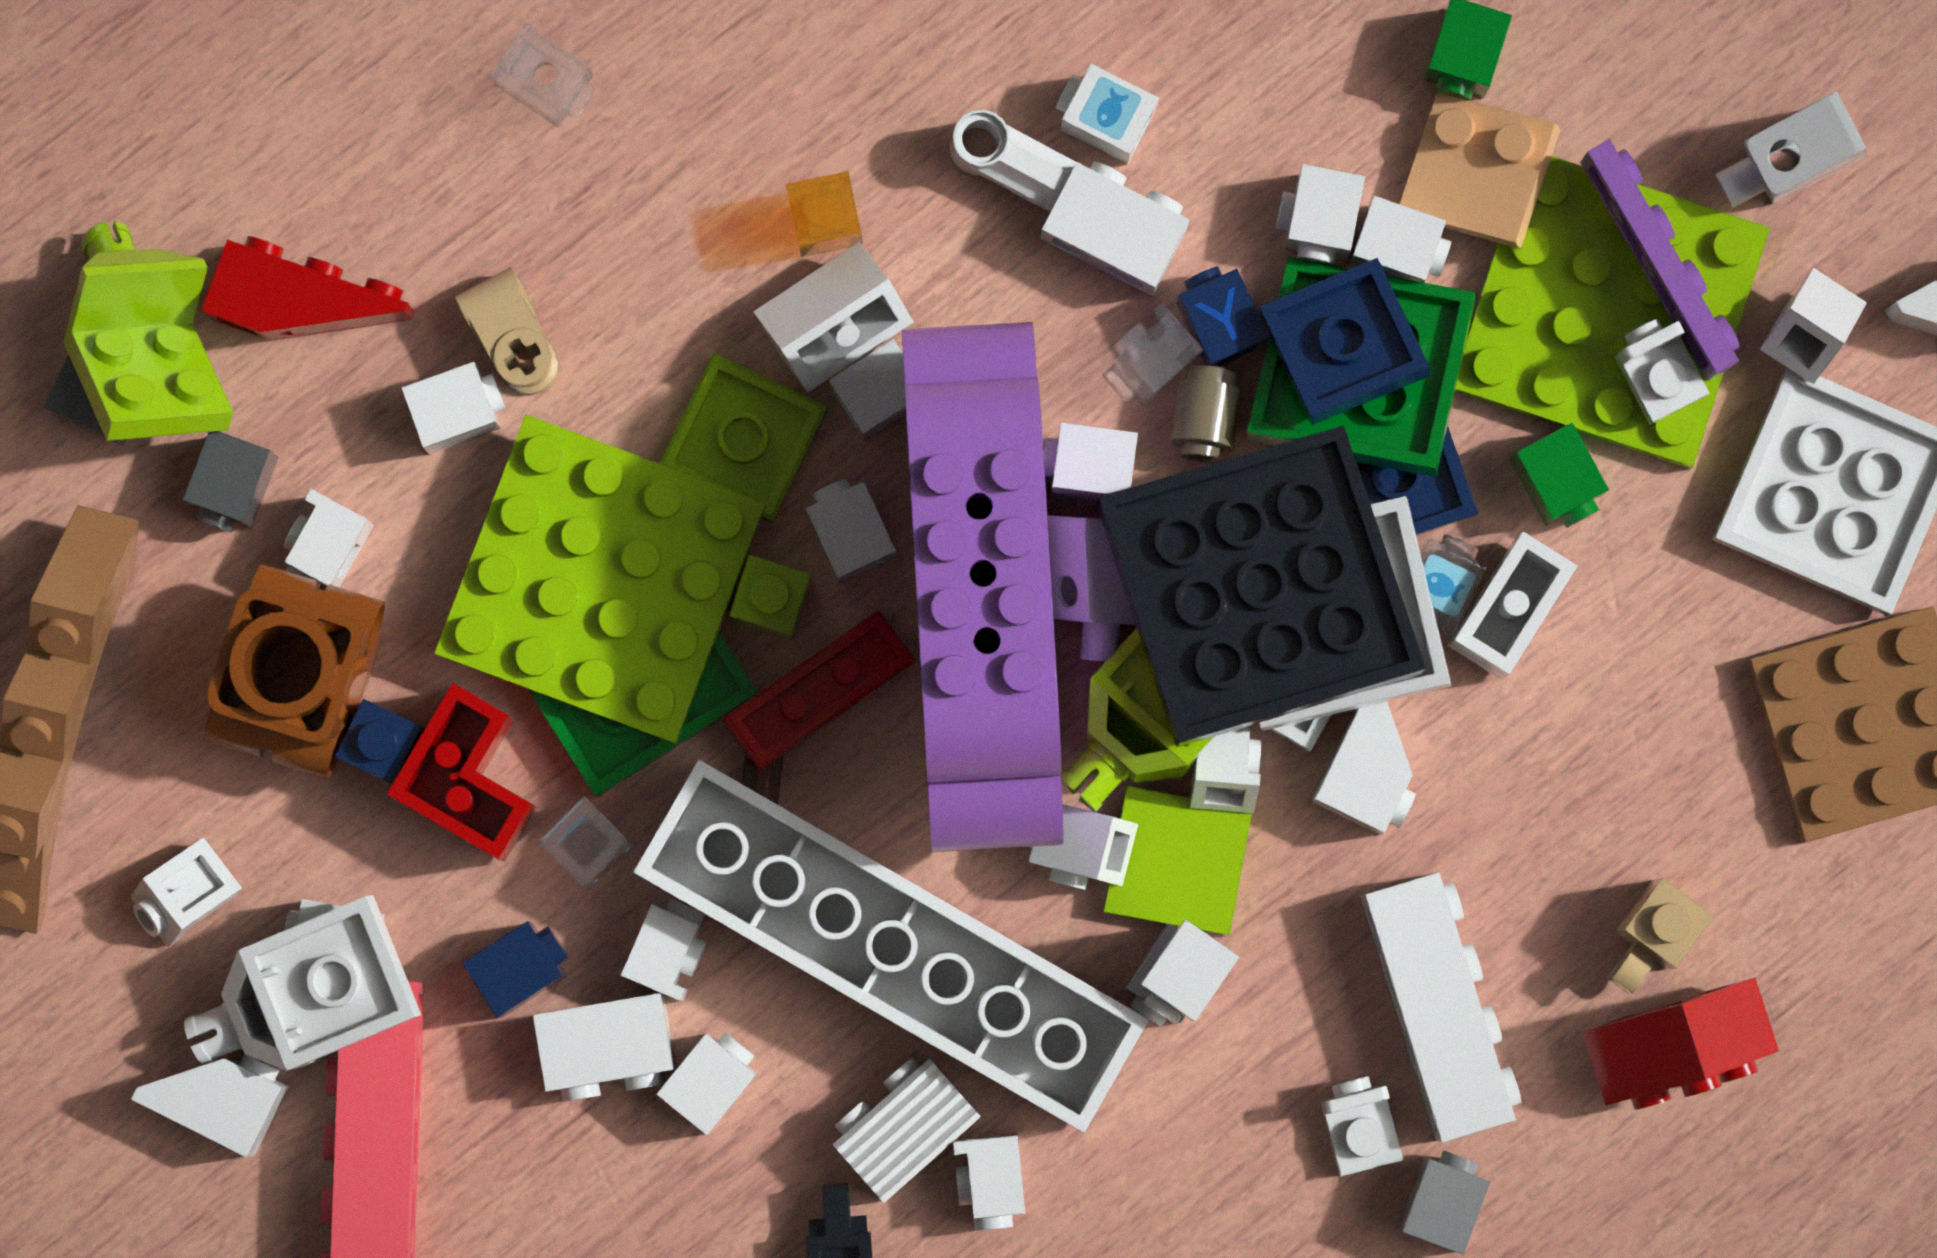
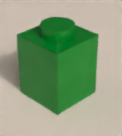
M1450 0L1445 9L1423 80L1435 83V92L1470 101L1472 95L1484 98L1490 88L1512 15L1466 0Z
M1573 422L1519 450L1510 458L1515 471L1545 526L1561 518L1565 527L1569 528L1600 511L1595 499L1609 491V488Z

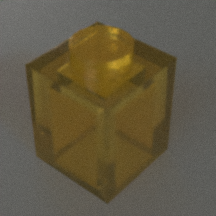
M849 171L786 184L801 258L850 248L858 242L863 245Z

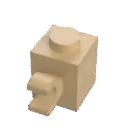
M1664 878L1652 880L1615 930L1632 945L1607 979L1629 994L1630 992L1634 993L1640 986L1655 961L1665 969H1677L1715 916Z

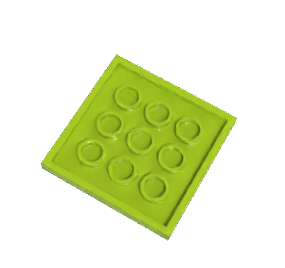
M1552 156L1521 249L1501 243L1496 244L1469 327L1455 393L1561 428L1573 422L1580 434L1690 470L1694 467L1724 373L1707 382L1683 341L1710 394L1649 425L1614 357L1622 349L1628 347L1624 336L1629 332L1655 319H1659L1663 328L1673 324L1583 167ZM1638 184L1637 186L1649 207L1655 204L1659 205L1669 219L1675 233V237L1669 241L1681 262L1687 259L1691 260L1700 272L1707 288V293L1701 296L1713 317L1720 314L1724 316L1736 335L1770 227Z
M525 414L434 654L677 745L765 511L766 503Z

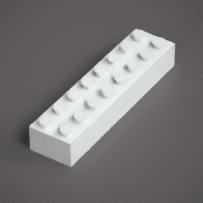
M698 760L634 870L635 874L1084 1133L1149 1021L1144 1016L701 760Z

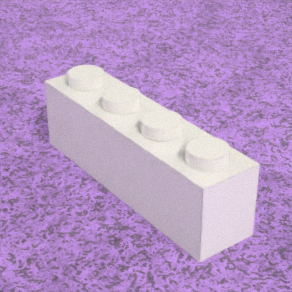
M1440 872L1360 896L1435 1140L1443 1143L1515 1121L1516 1118L1512 1106L1522 1103L1519 1088L1511 1067L1500 1069L1493 1044L1502 1042V1035L1493 1007L1491 1005L1481 1007L1474 983L1483 980V974L1473 944L1470 943L1462 946L1455 921L1463 919L1464 913L1454 883L1443 884Z

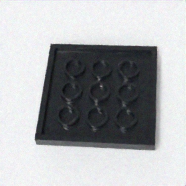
M1344 425L1098 498L1096 505L1176 748L1420 675L1426 670Z

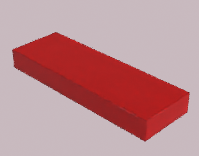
M877 610L723 717L722 722L756 770L760 772L904 672L916 661L882 613Z

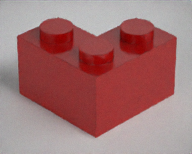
M452 683L387 792V795L504 862L537 808L534 804L482 775L515 719Z
M1755 977L1707 990L1668 1005L1621 1017L1582 1031L1605 1105L1631 1099L1634 1110L1650 1107L1672 1099L1669 1092L1671 1088L1681 1086L1684 1097H1689L1721 1087V1083L1757 1073L1758 1068L1755 1060L1779 1051Z

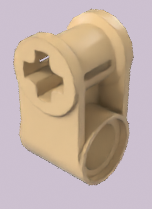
M512 267L455 297L477 340L482 347H485L496 370L512 389L522 394L534 395L545 391L553 384L558 375L559 367L556 353L536 318L538 314ZM524 349H528L533 356H536L533 359L536 370L528 375L520 368H516L520 364L517 354Z

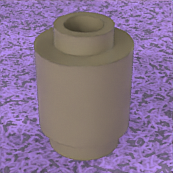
M1192 365L1186 368L1185 380H1180L1177 386L1170 443L1182 448L1181 457L1192 461L1211 463L1219 461L1220 453L1233 451L1241 390L1235 386L1237 377L1235 372L1207 365Z

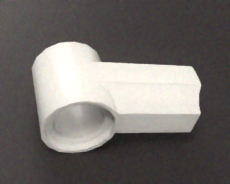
M985 109L973 110L963 115L955 126L949 144L950 156L955 165L963 172L975 176L981 175L1048 212H1051L1076 164L1072 159L1006 125L1000 116ZM973 128L985 129L995 138L997 149L987 157L979 158L972 156L966 151L962 136Z

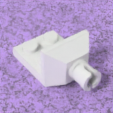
M367 895L239 949L221 992L224 1001L222 1005L204 1013L194 1014L185 1018L184 1029L187 1039L217 1031V1035L213 1038L191 1046L194 1055L203 1065L215 1062L219 1057L242 1049L248 1056L288 1071L327 1059L326 1055L419 1017L421 1012L373 895Z

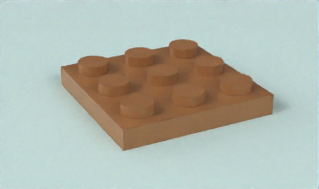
M1934 606L1747 660L1801 843H1807L1937 805V615Z

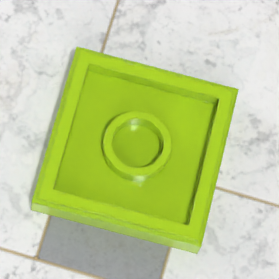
M713 353L659 464L765 502L766 508L762 518L774 523L827 414L828 407Z
M1127 786L1120 819L1136 823L1138 828L1123 886L1108 883L1103 912L1174 926H1180L1182 921L1187 920L1202 931L1230 936L1252 813L1190 808L1189 797Z

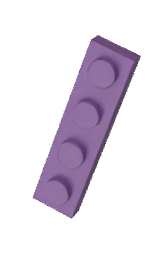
M1610 139L1587 151L1580 161L1581 166L1672 322H1680L1685 332L1681 337L1707 382L1729 370L1739 362L1734 353V350L1739 348L1738 339L1725 317L1721 314L1713 317L1701 295L1707 293V288L1696 266L1689 259L1681 262L1669 241L1675 237V233L1666 214L1657 204L1649 207L1637 185L1642 183L1643 179L1635 161L1625 149L1617 152Z

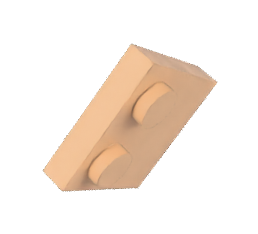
M1437 92L1400 205L1446 220L1445 229L1521 249L1560 133V128L1554 122Z

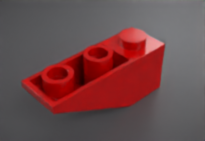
M253 236L247 237L245 245L227 239L201 312L212 321L269 341L408 321L412 319L414 310L409 303L400 300L403 290L377 279L367 278L365 286L362 287L342 280L341 276L344 271L342 268L313 257H307L304 266L281 258L284 250L282 247Z

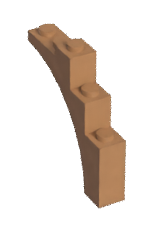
M77 505L30 601L27 650L3 698L0 736V926L37 934L45 917L50 867L67 778L85 708L105 643L120 602L135 570L139 520Z

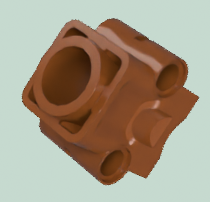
M263 563L260 564L249 590L241 594L236 601L209 684L207 700L211 709L204 732L205 742L257 758H262L265 752L272 753L273 763L329 779L338 761L335 755L361 704L384 634L380 632V627L385 612V601L331 584L324 591L318 589V581ZM297 637L311 638L318 646L322 660L318 681L313 690L300 700L286 704L276 703L268 694L264 681L265 664L269 656L284 641Z

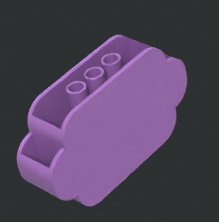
M1033 322L902 329L932 853L1063 845L1060 722L1041 406L1036 370ZM985 581L991 585L980 587L974 584V582ZM988 644L994 646L997 650L991 654H983L975 647Z

